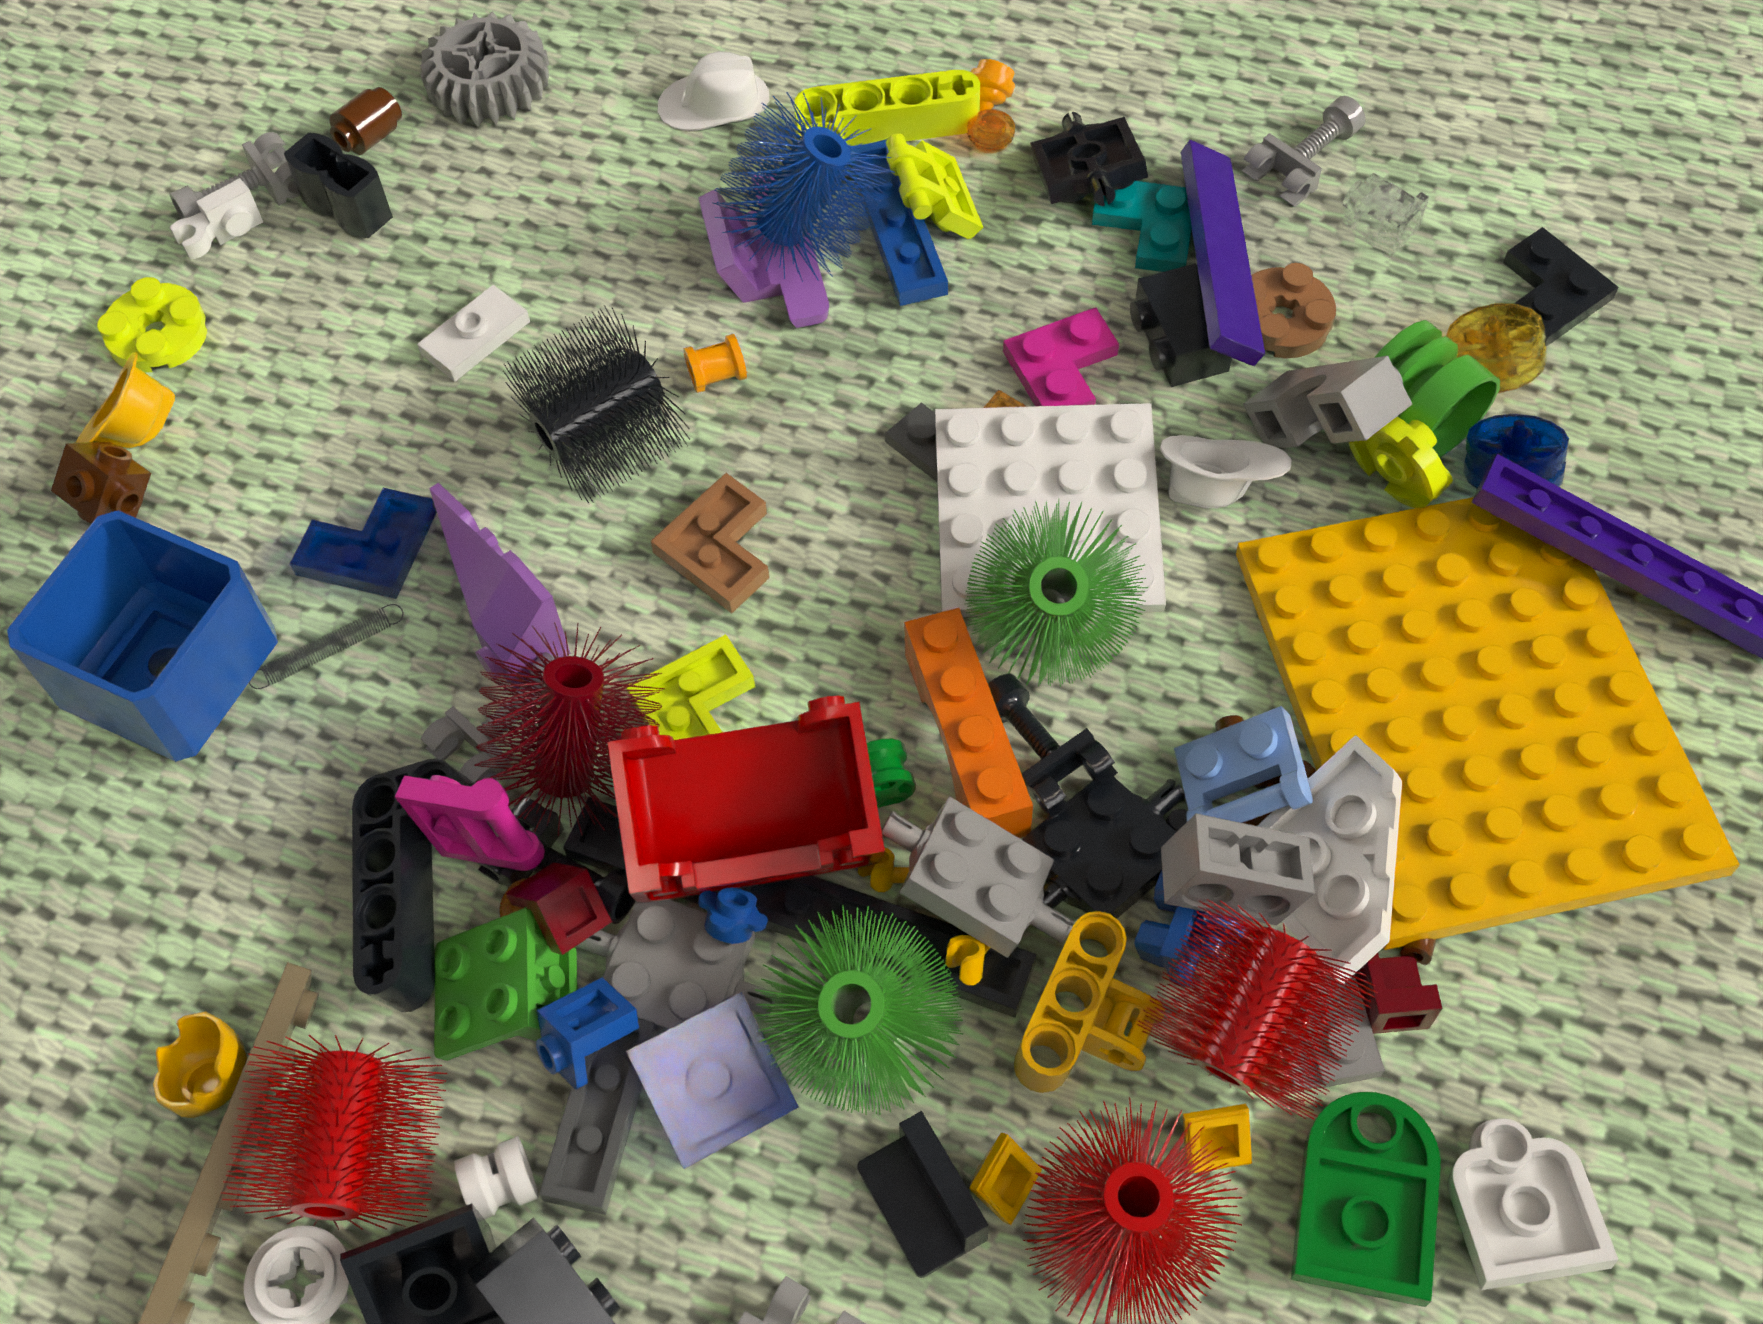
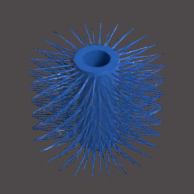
M774 97L801 126V130L797 128L783 110L781 117L772 109L770 110L785 121L786 126L773 116L784 127L778 125L764 111L768 116L766 120L770 123L759 120L773 128V132L766 128L767 130L762 129L759 125L755 127L757 130L753 129L759 134L746 129L760 136L762 141L753 136L759 141L753 140L754 142L747 139L749 142L745 143L750 146L743 144L750 147L751 150H747L753 153L751 155L744 151L752 157H748L743 154L745 157L742 155L739 158L736 157L743 161L741 162L743 165L730 159V161L746 169L744 171L739 168L743 171L736 173L734 170L731 173L728 172V174H731L728 176L739 180L741 183L722 174V176L743 187H738L730 181L728 182L735 187H725L726 189L720 187V189L742 195L746 199L725 192L746 202H739L719 192L736 202H717L713 204L748 215L715 218L757 222V225L722 233L760 229L762 233L734 246V248L754 239L752 241L754 242L764 235L765 237L762 241L765 238L767 239L754 255L770 240L771 242L764 253L765 255L771 243L774 242L768 262L769 266L776 244H778L776 253L779 245H781L779 268L783 255L785 279L784 246L788 247V254L790 249L793 264L795 262L797 273L802 280L796 263L793 248L795 246L817 278L810 264L807 252L824 269L825 267L808 251L804 242L818 259L825 263L823 256L828 257L820 252L819 247L830 257L832 256L820 245L826 247L831 253L833 251L836 254L839 252L835 248L841 252L843 251L835 247L832 242L841 247L835 242L837 241L846 249L848 248L844 244H857L846 238L845 235L850 238L852 237L842 230H846L851 235L853 234L848 230L852 232L855 230L860 234L858 229H862L855 226L859 225L854 220L858 223L860 222L853 217L865 219L863 217L865 216L869 220L866 216L869 214L865 212L869 211L864 208V206H867L861 202H866L873 207L868 203H873L872 201L875 199L871 195L885 201L864 188L867 187L876 192L872 189L875 187L885 194L879 189L880 187L875 185L886 187L868 181L864 177L879 182L863 175V173H869L885 181L872 173L889 172L856 165L852 162L858 161L893 173L895 172L861 161L891 157L850 151L863 146L883 144L848 145L846 141L866 132L863 131L857 135H854L856 133L854 132L846 139L842 138L846 132L840 136L854 118L837 134L836 131L841 122L835 132L832 131L838 113L837 109L831 130L828 129L831 120L828 127L825 128L826 108L825 116H823L822 97L823 127H817L818 123L816 124L813 112H811L806 97L805 100L809 108L813 127L809 125L791 97L790 101L795 109L798 120ZM797 110L799 111V113L801 114V116H802L803 119L805 120V122H806V124L808 125L809 129H807V128L805 127V125H804V123H803V121H802L800 115L798 114ZM783 113H784V114L786 115V117L790 120V122L787 121V119L785 118V116L783 115ZM774 124L777 125V126L782 130V132L779 131V130L774 126ZM793 128H795L802 136L796 134ZM767 132L772 133L773 135L776 136V138L773 137V136H770ZM766 136H769V137H770L771 139H773L776 143L770 141ZM785 138L790 139L792 144L788 143ZM759 148L765 149L768 153L763 152ZM753 149H754L756 152L759 151V152L763 153L765 156H761L759 153H758V154L755 153V152L753 151ZM851 154L873 157H851ZM752 164L759 166L761 169L754 167ZM745 165L756 169L758 172L753 171L751 168H747ZM848 165L855 166V167H857V168H859V169H853V168L849 167ZM863 168L871 169V170H876V171H868V170H865V169H863ZM844 176H849L854 181L847 180ZM744 179L751 181L753 184L748 183ZM859 180L868 182L869 184H864ZM858 188L864 190L868 195L862 193ZM855 192L862 194L864 197L857 195ZM755 195L761 196L762 199H758ZM847 202L853 204L857 209L853 208V207H852L850 204H848ZM724 205L755 211L757 213L751 214ZM749 206L758 207L760 210H755ZM741 218H757V220H746ZM829 231L835 233L838 237L832 235ZM804 237L808 238L811 244L808 243ZM797 244H799V246H800V248L802 249V251H803V253H804L806 259L804 258L803 254L801 253V251H800L799 248L797 247Z

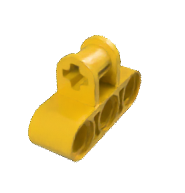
M1101 911L1088 912L1079 917L1075 922L1025 1030L1015 1055L1014 1070L1020 1083L1030 1091L1046 1093L1061 1087L1068 1078L1081 1050L1126 1070L1139 1071L1144 1067L1146 1056L1143 1050L1150 1035L1142 1031L1151 1032L1137 1024L1151 1031L1152 1029L1138 1022V1020L1153 1028L1151 1024L1144 1020L1152 1024H1157V1022L1145 1015L1160 1022L1162 1021L1144 1012L1143 1009L1161 1019L1164 1018L1150 1011L1147 1007L1162 1016L1165 1015L1154 1007L1166 1011V1009L1150 1002L1151 1000L1163 1006L1160 1002L1151 998L1150 995L1113 978L1125 951L1127 937L1120 921L1109 913ZM1085 939L1097 940L1104 945L1108 955L1099 958L1090 956L1083 950L1080 941ZM1066 991L1076 994L1084 1003L1085 1009L1079 1012L1065 1010L1056 1000V994ZM1128 1022H1131L1132 1027L1129 1031L1128 1036H1125L1124 1031L1126 1029V1026ZM1035 1046L1050 1047L1058 1054L1061 1065L1055 1068L1040 1066L1031 1056L1030 1049Z

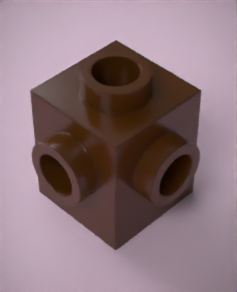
M110 442L65 444L51 491L78 511V516L89 523H93L97 516L118 510L136 518L143 502L151 472L134 461L132 454L128 450L113 445Z

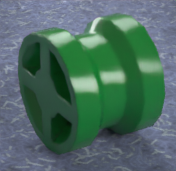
M892 738L868 742L867 749L877 807L901 803L911 797L916 791V783L913 774L905 770L904 763L907 761L905 745L900 740Z

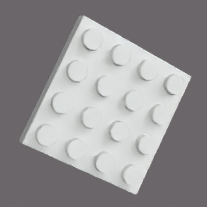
M1151 403L935 409L942 612L959 607L963 617H976L999 611L994 610L973 616L970 615L976 613H966L979 610H966L978 607H967L973 604L965 603L973 601H965L972 598L966 596H991L967 594L971 592L966 591L996 593L983 590H968L970 588H967L987 589L969 586L967 582L978 585L987 584L968 581V578L991 582L969 577V574L987 578L981 574L970 572V570L990 575L981 570L971 568V566L987 570L982 566L972 564V562H978L981 565L988 566L974 558H979L986 563L994 565L986 559L975 555L980 554L992 560L979 550L997 559L982 547L987 548L996 555L998 554L987 545L981 543V541L998 550L989 542L992 541L1003 550L997 542L988 536L990 535L1006 547L993 534L994 532L1012 550L1006 540L994 528L1001 532L1012 544L1000 529L1002 527L1007 533L1008 528L1011 530L1008 524H1011L1021 539L1014 526L1015 524L1018 529V524L1014 517L1018 523L1019 519L1016 513L1019 518L1022 517L1028 531L1022 512L1029 528L1030 524L1023 507H1025L1030 521V515L1032 516L1037 534L1033 511L1040 535L1033 507L1035 506L1038 520H1040L1035 501L1037 502L1040 516H1042L1043 524L1042 511L1045 521L1044 506L1047 517L1046 501L1049 521L1052 513L1054 516L1055 508L1056 522L1057 503L1058 522V498L1060 521L1070 502L1065 542L1070 524H1072V520H1074V516H1076V512L1082 502L1069 554L1092 508L1072 559H1074L1100 514L1104 511L1076 562L1109 522L1110 525L1091 553L1120 527L1116 533L1117 535L1103 553L1126 536H1129L1116 553L1135 544L1132 546L1133 549L1128 551L1130 553L1125 555L1128 557L1123 560L1126 561L1139 555L1140 557L1123 563L1122 565L1132 562L1118 569L1131 564L1134 565L1125 569L1144 564L1145 566L1124 571L1122 573L1142 568V570L1121 576L1138 572L1139 574L1112 581L1136 576L1131 579H1146L1133 580L1128 583L1142 581L1143 583L1124 587L1140 585L1139 587L1148 588L1116 589H1137L1133 591L1145 592L1110 593H1134L1135 595L1142 596L1119 597L1139 598V600H1145L1146 602L1129 599L1112 600L1143 604L1122 603L1139 607L1145 611L1117 606L1128 610L1164 612L1166 596ZM1023 528V530H1024V532H1025V534H1026V537H1027V539L1029 540V537H1028V535H1027L1025 529ZM1011 530V532H1012V534L1014 535L1015 539H1016V540L1018 541V543L1020 544L1018 538L1016 537V535L1014 534V532ZM1053 589L1042 590L1043 595L1049 601L1057 604L1065 603L1063 596ZM980 598V599H971V600H989V599H997V598ZM985 601V602H976V603H992V602H994V601ZM1116 610L1123 613H1133L1130 611Z

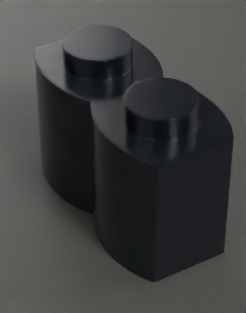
M308 132L284 152L285 159L303 202L317 213L334 216L338 225L346 232L357 237L370 238L393 218L376 169L368 161L358 156L343 154L340 146L329 137Z

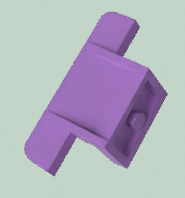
M715 190L698 197L716 271L743 303L783 295L789 319L796 328L819 324L827 319L829 314L828 297L818 262L808 252L810 264L817 278L797 248L793 246L796 263L802 277L801 280L800 275L797 273L795 262L793 264L791 251L789 249L788 254V247L784 246V279L783 255L779 268L781 245H779L776 253L778 246L776 244L769 266L768 262L774 242L771 243L765 255L764 253L771 242L770 240L754 255L767 238L762 241L765 237L764 235L752 242L754 240L752 239L734 248V246L762 233L760 229L722 233L757 225V222L715 218L743 216L741 212L713 204L726 202L720 193ZM724 205V206H727V207H730V208H734V209L740 210V208H737V207ZM749 211V212H747V213L753 214V213H757V212H755V211ZM741 218L746 220H757V218ZM804 237L805 240H806L808 243L811 244V242L809 241V239L806 238V237ZM804 242L805 247H806V248L808 249V251L816 258V255L814 254V252H813V251L809 248V246ZM797 244V247L799 248V250H800L801 253L803 254L804 258L806 259V257H805V255H804L802 249L800 248L799 244Z

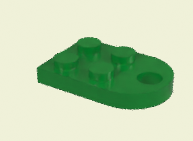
M1356 1092L1331 1102L1316 1118L1307 1135L1304 1147L1291 1280L1426 1307L1432 1301L1441 1170L1440 1152L1435 1136L1426 1121L1403 1101L1377 1092ZM1364 1113H1376L1382 1116L1391 1128V1139L1384 1143H1374L1364 1138L1357 1126L1358 1116Z

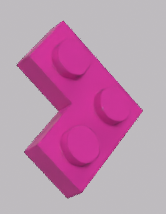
M1096 307L1003 340V353L1035 406L1095 405L1096 398L1079 372V369L1117 356L1119 349L1117 339Z

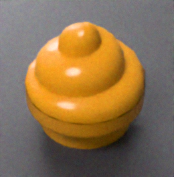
M981 59L978 62L977 68L971 69L970 72L975 74L980 81V112L990 111L994 105L1003 104L1006 98L1012 96L1015 89V83L1012 81L1015 73L1006 64L992 59Z

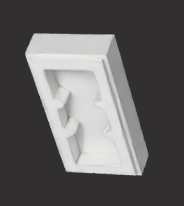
M492 285L417 345L421 356L455 382L526 326L530 319L525 308L495 285Z

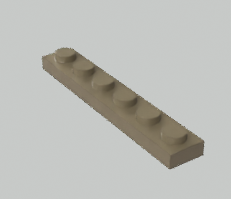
M287 962L250 1054L281 1057L273 1054L271 1051L254 1048L256 1046L295 1055V1051L266 1041L287 1047L289 1039L285 1038V1036L291 1038L295 1026L303 1029L307 1028L319 993L310 991L311 969ZM280 1054V1055L286 1056V1057H288V1058L294 1059V1057H292V1056ZM248 1056L138 1324H189L195 1303L186 1301L185 1298L195 1274L206 1277L212 1267L221 1242V1237L212 1235V1231L221 1209L233 1212L235 1207L230 1206H234L238 1202L222 1199H239L240 1197L237 1195L221 1194V1192L241 1194L242 1190H231L227 1186L243 1188L244 1184L224 1183L223 1181L245 1182L246 1179H235V1177L226 1175L247 1176V1173L227 1172L228 1170L235 1171V1169H238V1166L226 1164H240V1162L233 1161L236 1159H232V1157L239 1159L243 1157L229 1153L244 1154L245 1152L241 1151L243 1149L231 1148V1146L241 1148L248 1146L255 1149L259 1147L256 1145L233 1144L244 1143L241 1140L261 1144V1141H249L252 1139L232 1137V1135L257 1138L259 1136L263 1138L264 1136L258 1134H238L248 1133L238 1129L257 1133L266 1132L260 1131L264 1129L235 1127L234 1125L252 1126L246 1123H254L237 1120V1118L259 1122L270 1121V1119L238 1116H254L246 1114V1112L253 1114L262 1112L237 1108L266 1111L262 1107H244V1105L253 1104L243 1102L264 1105V1101L239 1099H261L251 1096H262L242 1092V1090L262 1094L269 1093V1091L243 1089H262L251 1086V1084L257 1086L269 1085L242 1082V1080L274 1084L267 1080H249L265 1078L248 1074L264 1077L278 1076L245 1072L272 1073L269 1071H256V1069L264 1067L247 1065L248 1061L269 1062L256 1058L260 1056ZM260 1057L280 1063H293V1061ZM250 1063L280 1069L285 1068L277 1064ZM271 1070V1071H274V1072H277V1073H281V1074H289V1072H285V1071ZM279 1077L274 1079H287V1077ZM274 1081V1082L279 1083V1084H282V1085L285 1084V1083H283V1082ZM257 1114L271 1117V1114ZM254 1124L265 1128L268 1126L266 1124Z

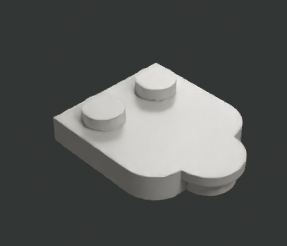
M1510 1119L1488 1120L1476 1128L1469 1142V1150L1457 1159L1449 1174L1448 1191L1481 1290L1612 1269L1618 1261V1257L1586 1172L1576 1152L1565 1143L1553 1138L1532 1139L1530 1133L1523 1125Z

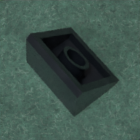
M472 1203L340 1254L341 1265L366 1324H505L477 1288L468 1273V1270L496 1248L489 1224Z

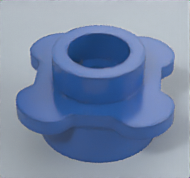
M724 888L719 893L705 891L699 896V906L707 910L704 922L705 930L713 938L725 943L738 944L748 941L752 937L753 931L759 932L766 928L768 918L764 914L759 913L756 907L757 898L752 893L742 889Z

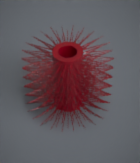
M554 622L564 657L558 656L554 641H552L556 652L555 655L544 634L542 633L545 641L534 627L533 629L552 653L554 660L549 661L543 656L542 652H537L532 645H528L518 636L516 637L526 644L544 665L499 644L496 645L513 654L527 667L485 657L511 674L480 673L515 676L519 680L481 674L500 686L481 687L479 689L486 690L479 692H483L480 694H484L483 696L493 702L483 705V707L478 708V711L494 721L482 724V726L477 728L509 729L510 731L477 729L480 733L492 738V740L478 744L475 748L479 751L496 755V757L476 763L474 766L507 769L484 779L529 772L525 776L494 779L521 778L504 788L505 791L535 783L524 794L510 802L508 807L516 802V805L530 793L525 800L527 801L535 790L540 789L539 797L517 819L532 806L525 816L526 818L544 795L536 812L537 814L546 795H551L535 831L547 808L550 807L553 796L554 799L547 826L556 797L560 798L558 836L563 798H567L570 826L572 827L570 798L581 835L583 836L573 797L577 796L583 817L585 818L580 799L582 800L594 825L591 814L602 827L581 796L584 793L585 799H587L585 792L592 797L596 807L595 800L606 813L605 808L618 818L591 790V788L616 800L615 794L606 787L614 786L603 783L600 780L603 779L613 783V781L606 779H613L612 771L610 770L611 766H608L611 764L609 761L608 745L606 744L610 741L622 740V736L616 734L622 731L614 729L626 730L633 728L632 725L648 726L646 724L628 723V721L660 726L656 720L646 715L660 709L629 707L662 708L660 703L643 699L660 692L635 694L621 692L663 691L665 688L634 685L662 673L618 676L654 658L603 671L618 658L637 647L629 649L621 655L619 653L611 660L608 658L605 663L599 666L595 663L622 634L607 647L608 642L593 660L599 648L598 645L594 655L589 660L586 657L601 627L583 658L589 634L581 657L576 656L579 624L577 623L574 656H569L565 631L566 656L556 623ZM521 657L543 667L544 670L542 671L541 669L537 668L536 666L532 665L531 663L527 662ZM502 663L531 670L535 675L507 666ZM625 668L623 670L604 676V673ZM513 670L519 671L527 675H521ZM647 676V677H640V678H634V679H628V680L610 682V681H612L614 678ZM491 677H496V678H501V679H507V680H512V681H517V682H523L524 684H514V683H511V682H507V681H503V680H499V679H495V678H491ZM530 678L540 679L541 682H536ZM637 680V681L630 682V683H626V684H617V683H622V682ZM606 685H614V686H615V687H611V688H603V687L606 686ZM513 686H518V687H522V688H525V689H517V688H514ZM499 687H503V688H504V689H484V688H499ZM628 687H638V688H651V689H663V690H624V689H626V688H628ZM487 691H509L510 693L487 692ZM486 693L503 694V695H513V696H512V697H504V696H498V695H492V694H486ZM621 696H628V697H630V698H619V697H621ZM637 700H644V701L652 702V703H655V704L646 703V702H640V701H637ZM513 701H521L523 703H513ZM636 702V703H642V704H648V705H654V706L634 705V704H630V703ZM501 706L504 707V708H487V707H501ZM487 710H509L510 712L487 711ZM617 710L627 711V713H622ZM637 710H653V711H640V712H639V711H637ZM486 712L503 713V714H507V715L504 716V715H498V714H492V713H486ZM635 718H638V719H642V720L649 721V722H644V721H639V720H634V719H635ZM512 720H521L522 722H514ZM498 725L504 726V727H486V726H498ZM488 731L506 732L507 734H500ZM484 747H510V748H512V749H498V748H484ZM491 750H501V751H507V752L503 753V752H497V751H491ZM507 761H517V762H519V763H504V764H484V763L507 762ZM482 765H514V766H512V767L509 768V767L482 766ZM534 766V769H524L527 767ZM521 770L520 772L511 773V774H506V773H510V772H513V771ZM594 771H596V772H598V773H600V774H603V775H596V774L594 773ZM592 783L595 784L596 786H598V788L600 787L601 789H603V790L606 791L607 793H605V792H603V791H601V790L595 788V787L592 786L591 784H592Z

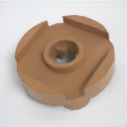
M1291 263L1285 268H1268L1252 274L1264 349L1274 351L1273 357L1285 359L1302 357L1319 349L1332 330L1336 316L1334 297L1325 284L1313 277V271L1302 263ZM1280 306L1287 307L1293 311L1292 318H1286L1282 313L1273 314L1272 312L1275 310V307Z

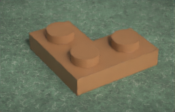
M725 473L651 540L653 553L726 610L733 613L770 578L768 566L737 543L743 535L767 514L766 501L728 473Z

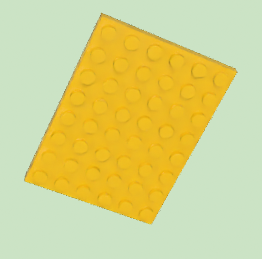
M1474 497L1240 542L1236 550L1237 560L1316 771L1356 735L1391 766L1402 780L1390 941L1383 947L1384 950L1402 947L1420 939L1444 938L1732 876L1740 865L1595 569L1473 504L1472 500Z

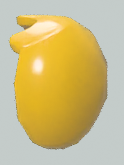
M206 1011L184 1015L178 1019L176 1023L179 1028L178 1038L168 1046L158 1047L155 1052L158 1072L154 1078L153 1089L156 1100L164 1108L181 1117L196 1118L206 1115L230 1100L248 1059L244 1043L239 1035L224 1021Z

